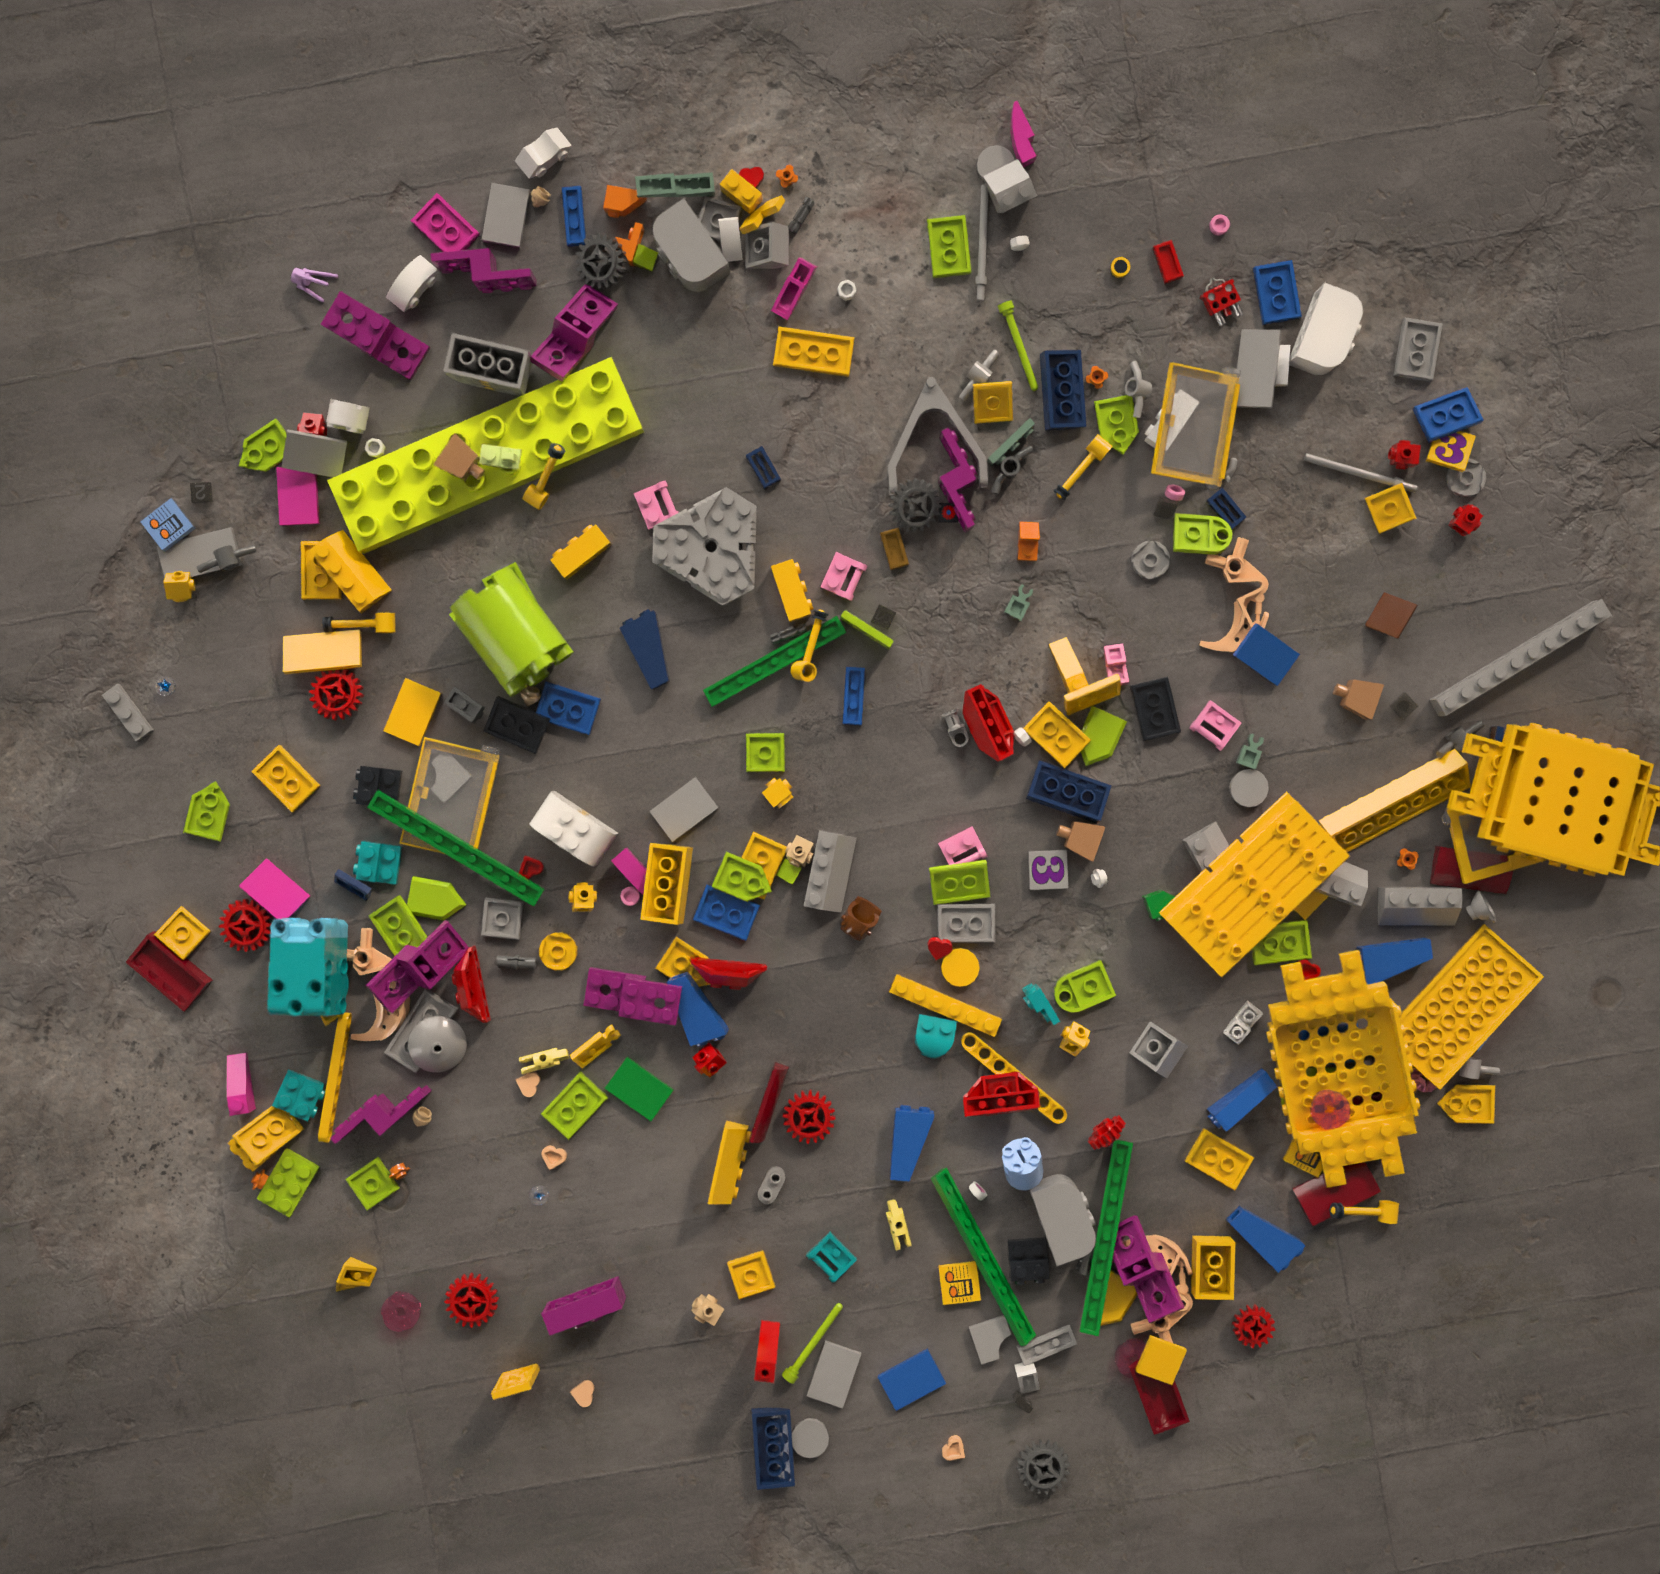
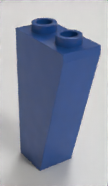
M1425 937L1357 946V950L1360 951L1366 985L1381 982L1433 959L1431 939Z
M689 972L669 978L667 984L682 986L678 1014L690 1046L696 1045L699 1047L705 1045L708 1040L714 1039V1041L725 1038L729 1030L727 1024Z
M1261 1068L1208 1107L1207 1110L1210 1113L1208 1118L1218 1129L1222 1128L1228 1131L1276 1089L1277 1085L1268 1073Z
M900 1105V1108H895L890 1180L910 1181L934 1119V1112L929 1107L911 1109V1106Z
M1241 1206L1226 1218L1278 1273L1281 1270H1285L1289 1266L1290 1261L1294 1257L1301 1255L1305 1245L1297 1237Z

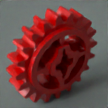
M337 669L335 672L328 670V674L321 671L322 678L315 676L318 683H311L315 690L309 691L310 694L314 695L309 700L316 702L312 707L319 709L317 713L320 715L324 714L326 719L332 716V719L336 721L339 715L342 720H345V714L351 717L352 709L358 711L355 705H362L358 698L364 697L359 692L364 689L363 686L357 685L360 683V679L355 678L353 672L349 674L347 669L343 671ZM338 680L337 682L335 681V683H333L332 685H327L331 681ZM346 681L350 686V695L346 693ZM331 692H334V693H335V692H337V693L340 692V694H342L343 696H340V695H335V696H334V694H332ZM323 693H325L328 698L327 706L323 701ZM342 702H346L343 706H341V707H339V708H335L336 706H338V705L341 704Z
M248 898L243 899V902L236 900L235 905L233 903L228 905L230 910H223L226 916L219 918L224 921V924L219 925L220 928H224L220 935H227L224 942L231 941L230 948L237 945V951H241L243 947L245 952L250 951V948L254 951L258 949V946L262 947L265 945L263 940H270L267 934H271L269 927L272 922L268 920L273 916H267V911L265 909L262 910L259 904L256 905V901L251 900L249 903ZM242 910V915H240L238 921L233 922L237 913ZM250 911L253 912L259 920H256L252 916V914H250ZM246 923L253 926L247 928L246 926H241L240 924ZM255 929H260L258 935L251 940V935H253ZM234 930L238 931L243 939L237 936Z
M811 1089L808 1095L802 1090L801 1097L795 1093V1101L788 1099L791 1106L784 1107L788 1113H783V1117L788 1118V1120H785L783 1124L790 1125L787 1128V1133L794 1131L792 1138L799 1135V1142L806 1138L807 1144H809L811 1138L817 1143L818 1136L824 1140L823 1133L830 1134L828 1127L834 1128V1124L830 1121L836 1119V1116L830 1115L835 1112V1108H828L832 1102H824L826 1095L819 1098V1091L812 1095ZM805 1102L815 1103L810 1107L801 1106ZM820 1108L823 1109L825 1114L824 1122H821L817 1115ZM794 1111H797L801 1117L798 1125L794 1121ZM811 1113H813V1119L809 1118L805 1121L806 1114L810 1115ZM809 1126H814L818 1128L813 1131L804 1130V1128L806 1129Z
M473 1273L469 1275V1278L463 1274L461 1280L456 1278L455 1284L451 1283L449 1286L450 1290L445 1294L450 1298H447L444 1303L450 1304L446 1311H452L450 1318L457 1317L456 1324L462 1320L463 1327L469 1322L470 1327L473 1328L475 1322L478 1326H481L482 1320L487 1323L489 1320L488 1316L493 1317V1310H496L498 1307L495 1302L499 1300V1297L494 1296L498 1291L497 1289L491 1290L494 1283H486L488 1277L481 1280V1274H478L476 1278H474ZM467 1287L466 1294L458 1296V1292ZM486 1304L483 1311L476 1313L477 1307Z

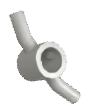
M993 350L983 364L977 361L966 376L970 379V382L959 396L962 400L966 401L973 391V384H981L988 381L993 373L989 370V367L999 356L997 350Z
M1132 361L1130 366L1134 377H1131L1126 382L1125 393L1135 398L1133 417L1141 418L1143 400H1147L1150 397L1152 384L1142 380L1141 370L1137 361Z
M1470 1057L1459 1069V1076L1479 1079L1480 1073L1499 1075L1500 1069L1497 1067L1481 1066V1059Z

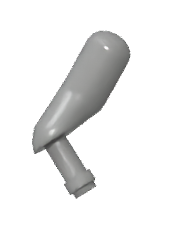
M1236 458L1230 459L1229 467L1225 472L1224 479L1228 483L1231 482V477L1236 470Z

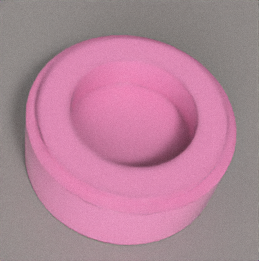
M1224 215L1214 216L1209 224L1210 231L1217 236L1225 234L1230 227L1229 219Z
M1168 485L1165 490V496L1174 501L1183 500L1185 490L1178 485Z
M626 887L621 892V901L627 906H633L640 900V892L635 887Z

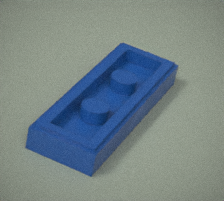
M562 187L567 246L585 245L586 231L582 187Z
M846 667L843 724L862 725L865 668Z

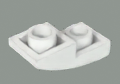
M738 217L718 219L723 256L727 262L743 260Z
M1280 345L1275 386H1288L1290 345Z
M1246 1001L1223 1033L1239 1045L1251 1032L1250 1028L1263 1015L1262 1011L1249 1001Z

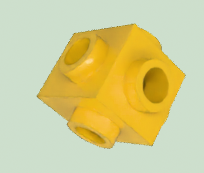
M580 882L569 891L568 900L569 903H572V912H591L594 909V902L597 901V892L593 891V885Z
M1073 1022L1069 1027L1066 1026L1061 1033L1063 1038L1059 1048L1076 1057L1088 1046L1090 1030L1076 1022Z

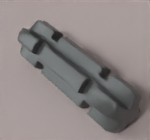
M805 197L802 202L803 204L794 215L793 221L788 225L789 231L794 234L798 232L800 225L803 224L808 216L809 209L811 210L814 206V200L809 197Z
M801 622L796 624L797 626L795 627L793 625L779 631L780 633L778 634L777 632L771 634L770 639L775 645L780 643L781 640L785 641L797 636L798 633H805L807 631L805 623Z

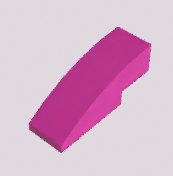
M1015 101L1011 113V139L1016 160L1018 159L1024 168L1035 162L1036 154L1030 144L1033 142L1035 135L1018 101Z
M801 257L798 258L771 311L788 320L808 287L817 266Z
M625 848L611 861L643 895L647 868L628 848Z

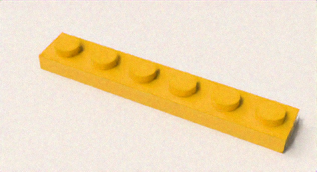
M896 974L889 990L892 994L995 1037L1002 1021L1001 1018L898 974Z

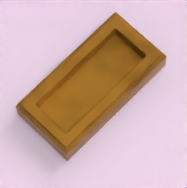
M899 527L881 532L880 536L890 570L909 565Z

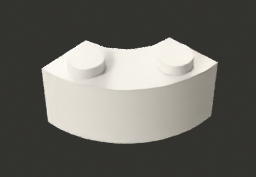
M558 128L544 131L536 141L524 147L515 159V162L529 179L535 176L539 178L558 160L562 161L568 155L567 151L572 145Z
M421 255L418 256L399 274L386 298L403 312L410 308H415L419 303L422 293L428 287H432L435 284L438 269Z

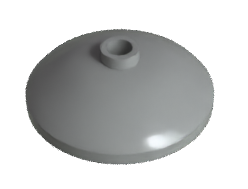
M431 1016L423 1019L413 1028L408 1039V1051L411 1059L421 1069L429 1072H444L452 1069L462 1060L467 1047L466 1035L462 1027L453 1019L445 1016ZM436 1045L441 1046V1049L437 1051L434 1049V1047Z

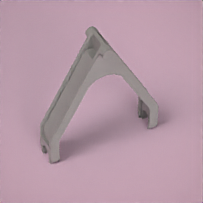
M929 377L888 464L889 495L896 494L894 492V489H897L896 466L917 420L924 413L931 411L940 412L948 418L977 462L979 488L988 486L986 456L937 384L936 379Z

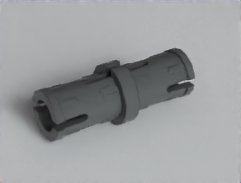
M498 955L496 964L497 968L536 970L537 959L536 957H520V955H515V957Z

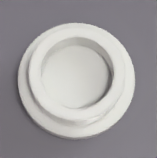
M1095 869L1091 875L1092 883L1098 888L1106 885L1107 875L1105 871Z

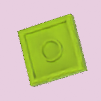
M784 733L746 734V772L785 771Z
M379 1157L345 1179L366 1210H369L400 1188L393 1178H389L391 1174Z

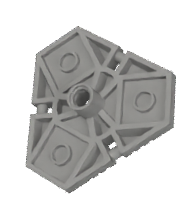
M727 487L694 504L693 508L689 510L684 509L653 526L652 562L681 581L689 582L691 587L722 606L754 590L755 551H753V546L756 544L757 506ZM698 514L700 519L693 522L691 517ZM708 543H716L717 549L714 552H708L706 550ZM739 544H746V550H739ZM693 569L698 571L696 577L690 574Z

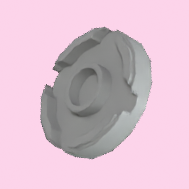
M998 145L989 146L984 149L978 157L976 166L981 180L984 181L982 176L1014 161L1011 152L1005 147Z
M1470 458L1463 473L1448 469L1446 475V483L1449 490L1456 496L1463 498L1477 494L1482 490L1486 482L1484 468L1481 467L1478 461Z
M1145 541L1138 545L1132 553V568L1141 578L1156 579L1168 569L1170 555L1166 547L1160 542Z
M1253 769L1239 771L1233 776L1229 785L1230 795L1234 801L1245 807H1253L1262 803L1267 797L1269 790L1268 781L1265 776Z
M806 1418L794 1426L792 1430V1446L797 1454L813 1458L821 1455L826 1450L829 1434L823 1422L814 1418Z

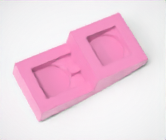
M1123 644L1104 646L1107 677L1119 674L1121 685H1128L1129 678Z

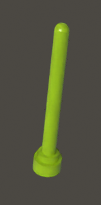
M1012 300L1006 301L998 305L999 312L1003 317H1006L1032 391H1037L1038 384L1013 317Z
M837 1303L793 1366H789V1368L784 1370L782 1376L785 1380L794 1384L798 1379V1370L842 1310L843 1306L841 1303Z

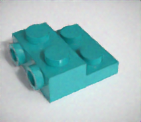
M361 841V845L358 844L356 847V856H359L358 864L355 863L353 868V875H356V880L397 884L403 846Z
M1030 983L1022 988L1025 994L1023 999L1030 1010L1034 1009L1037 1013L1040 1011L1047 1023L1051 1021L1055 1025L1060 1022V1019L1037 984L1032 985Z
M288 1069L272 1106L289 1112L292 1116L308 1121L310 1117L314 1118L318 1107L315 1106L317 1100L322 1101L326 1091V1089H323L325 1083Z

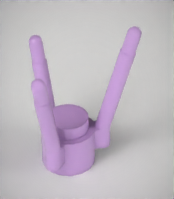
M295 268L291 275L292 283L297 284L298 289L305 291L320 302H324L323 298L305 287V285L308 286L311 282L324 286L329 285L328 282L313 278L311 275L338 278V275L306 268L303 270Z

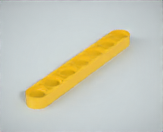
M348 1012L339 1015L318 1133V1141L325 1143L330 1142L334 1126L352 1014Z
M968 1032L962 1036L961 1043L964 1049L993 1073L1020 1072L974 1033ZM968 1036L975 1038V1044L971 1047L966 1046L964 1043L965 1038ZM986 1048L990 1051L988 1058L982 1059L979 1056L981 1049ZM996 1061L1004 1062L1003 1070L997 1071L994 1069ZM1033 1083L1039 1090V1098L1046 1097L1049 1101L1046 1107L1038 1108V1110L1056 1124L1063 1123L1067 1118L1066 1110ZM1060 1109L1063 1111L1061 1119L1053 1118L1055 1110Z

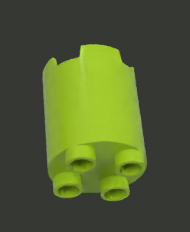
M507 567L491 575L496 586H488L478 594L469 589L450 607L452 613L449 615L509 696L513 697L528 685L533 687L544 680L550 674L547 671L548 667L552 664L555 666L561 664L574 651L514 571Z

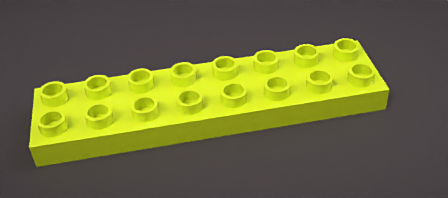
M612 357L568 375L563 382L560 380L554 381L327 481L358 552L365 554L540 478L550 457L548 450L552 443L559 444L565 449L562 459H557L552 470L554 472L642 434L644 430ZM454 433L479 457L482 444L522 450L519 470L480 465L478 463L477 465L485 470L479 480L470 475L464 481L439 469L434 465V462Z

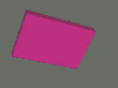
M438 193L410 220L442 252L466 250L480 235Z
M276 467L279 525L320 524L317 474Z
M267 858L239 885L240 889L275 919L290 918L310 898L308 893Z

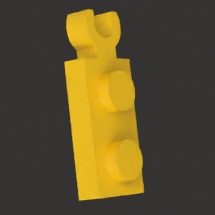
M610 1025L603 1034L599 1031L570 1054V1057L583 1069L612 1046L611 1041L618 1039L621 1034L618 1029L615 1030L614 1026Z

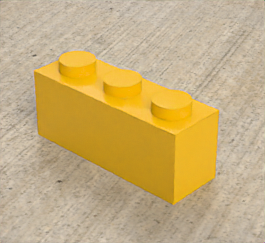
M596 524L594 526H587L582 531L584 534L578 538H572L567 543L568 546L563 550L560 548L552 554L551 562L566 580L612 545Z
M793 559L771 566L789 622L811 616L810 611L814 609L811 600H806L804 592H807L804 581L800 582L798 574H801L798 562L794 563Z

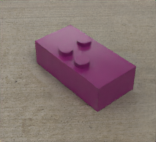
M619 1276L547 1302L541 1315L550 1336L572 1327L574 1329L580 1328L585 1325V1322L590 1320L596 1322L602 1319L604 1315L622 1309L626 1295Z

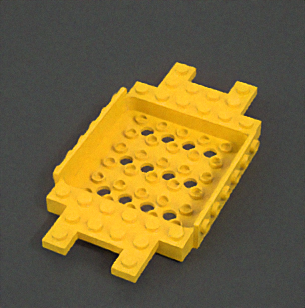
M1530 723L1529 726L1507 724L1502 742L1470 733L1466 734L1462 752L1479 757L1470 794L1451 790L1447 809L1482 818L1477 837L1490 840V845L1496 846L1497 851L1508 853L1509 850L1514 851L1515 856L1523 858L1529 855L1532 856L1531 860L1543 863L1544 860H1547L1549 865L1561 867V864L1566 865L1567 870L1578 872V869L1584 870L1583 874L1593 877L1596 874L1608 875V873L1624 876L1629 859L1655 866L1660 865V846L1647 843L1656 808L1660 807V787L1649 784L1654 764L1640 760V755L1629 753L1627 749L1611 748L1612 745L1597 744L1594 743V740L1588 738L1579 739L1576 738L1577 735L1570 733L1562 734L1559 733V730L1553 728L1544 729L1542 725ZM1543 757L1548 761V765L1544 769L1539 766V760ZM1577 767H1580L1583 771L1580 778H1576L1574 775ZM1537 776H1540L1543 780L1540 787L1534 785V779ZM1612 777H1615L1618 781L1615 788H1611L1609 785V780ZM1572 786H1575L1578 790L1575 797H1571L1569 794V789ZM1532 795H1535L1538 799L1535 806L1529 804V798ZM1606 796H1611L1613 800L1609 807L1604 804ZM1567 805H1571L1573 808L1570 816H1566L1564 813V808ZM1527 814H1530L1533 818L1530 825L1524 823V817ZM1604 814L1607 816L1608 821L1602 826L1599 823V818ZM1561 824H1566L1568 827V831L1564 835L1559 832ZM1597 833H1600L1603 838L1600 844L1594 842V836Z
M1359 950L1339 954L1343 973L1304 980L1300 962L1281 965L1287 1001L1268 1004L1271 1022L1267 1023L1269 1031H1266L1268 1042L1272 1044L1273 1048L1270 1050L1272 1061H1275L1277 1067L1274 1068L1276 1080L1279 1079L1280 1081L1278 1092L1280 1098L1284 1100L1282 1111L1288 1119V1123H1285L1287 1133L1291 1134L1294 1140L1296 1139L1300 1155L1319 1152L1327 1188L1346 1184L1343 1166L1381 1159L1385 1177L1404 1174L1398 1137L1417 1133L1414 1117L1419 1116L1418 1110L1421 1109L1419 1100L1414 1095V1091H1417L1414 1079L1411 1080L1410 1073H1413L1411 1062L1407 1060L1409 1048L1403 1040V1036L1406 1033L1403 1024H1400L1399 1017H1402L1400 1006H1396L1389 997L1388 987L1385 982L1366 985ZM1359 1019H1366L1367 1026L1360 1029L1356 1026ZM1345 1022L1348 1024V1029L1345 1032H1339L1337 1025ZM1321 1026H1326L1329 1029L1326 1036L1318 1034V1029ZM1301 1030L1309 1032V1037L1306 1040L1299 1039L1298 1034ZM1366 1056H1374L1375 1062L1372 1065H1366L1364 1063ZM1353 1059L1356 1063L1355 1067L1347 1069L1344 1065L1345 1061ZM1328 1063H1334L1336 1070L1329 1073L1325 1070V1066ZM1308 1067H1315L1317 1069L1316 1075L1308 1076L1306 1074ZM1374 1092L1382 1093L1380 1101L1375 1102L1371 1099ZM1354 1096H1361L1363 1102L1360 1105H1354L1352 1103ZM1336 1099H1341L1344 1105L1340 1109H1335L1333 1102ZM1316 1103L1324 1104L1325 1108L1322 1112L1317 1113L1314 1111L1313 1108Z

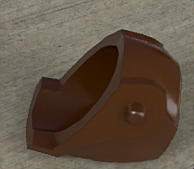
M857 896L841 917V930L853 939L861 941L867 935H871V931L876 926L882 910L872 902Z

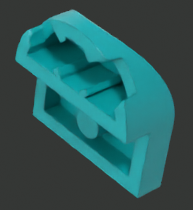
M919 1014L914 1041L921 1054L928 1058H940L945 1055L953 1045L957 1021Z

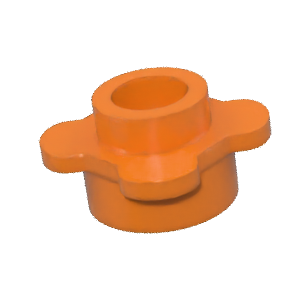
M787 165L786 168L776 171V177L780 179L783 188H787L798 181V176L795 175L792 165Z
M1093 366L1091 373L1086 376L1085 380L1087 383L1095 385L1096 389H1100L1103 386L1104 380L1108 378V373L1098 366Z
M1405 848L1401 849L1397 865L1413 870L1419 857L1418 853L1415 851L1410 852Z
M400 1163L389 1170L391 1173L389 1178L399 1180L407 1175L406 1172L410 1168H406L404 1163Z
M264 1169L254 1175L251 1181L253 1183V1190L255 1188L261 1190L268 1180L269 1176L264 1174Z

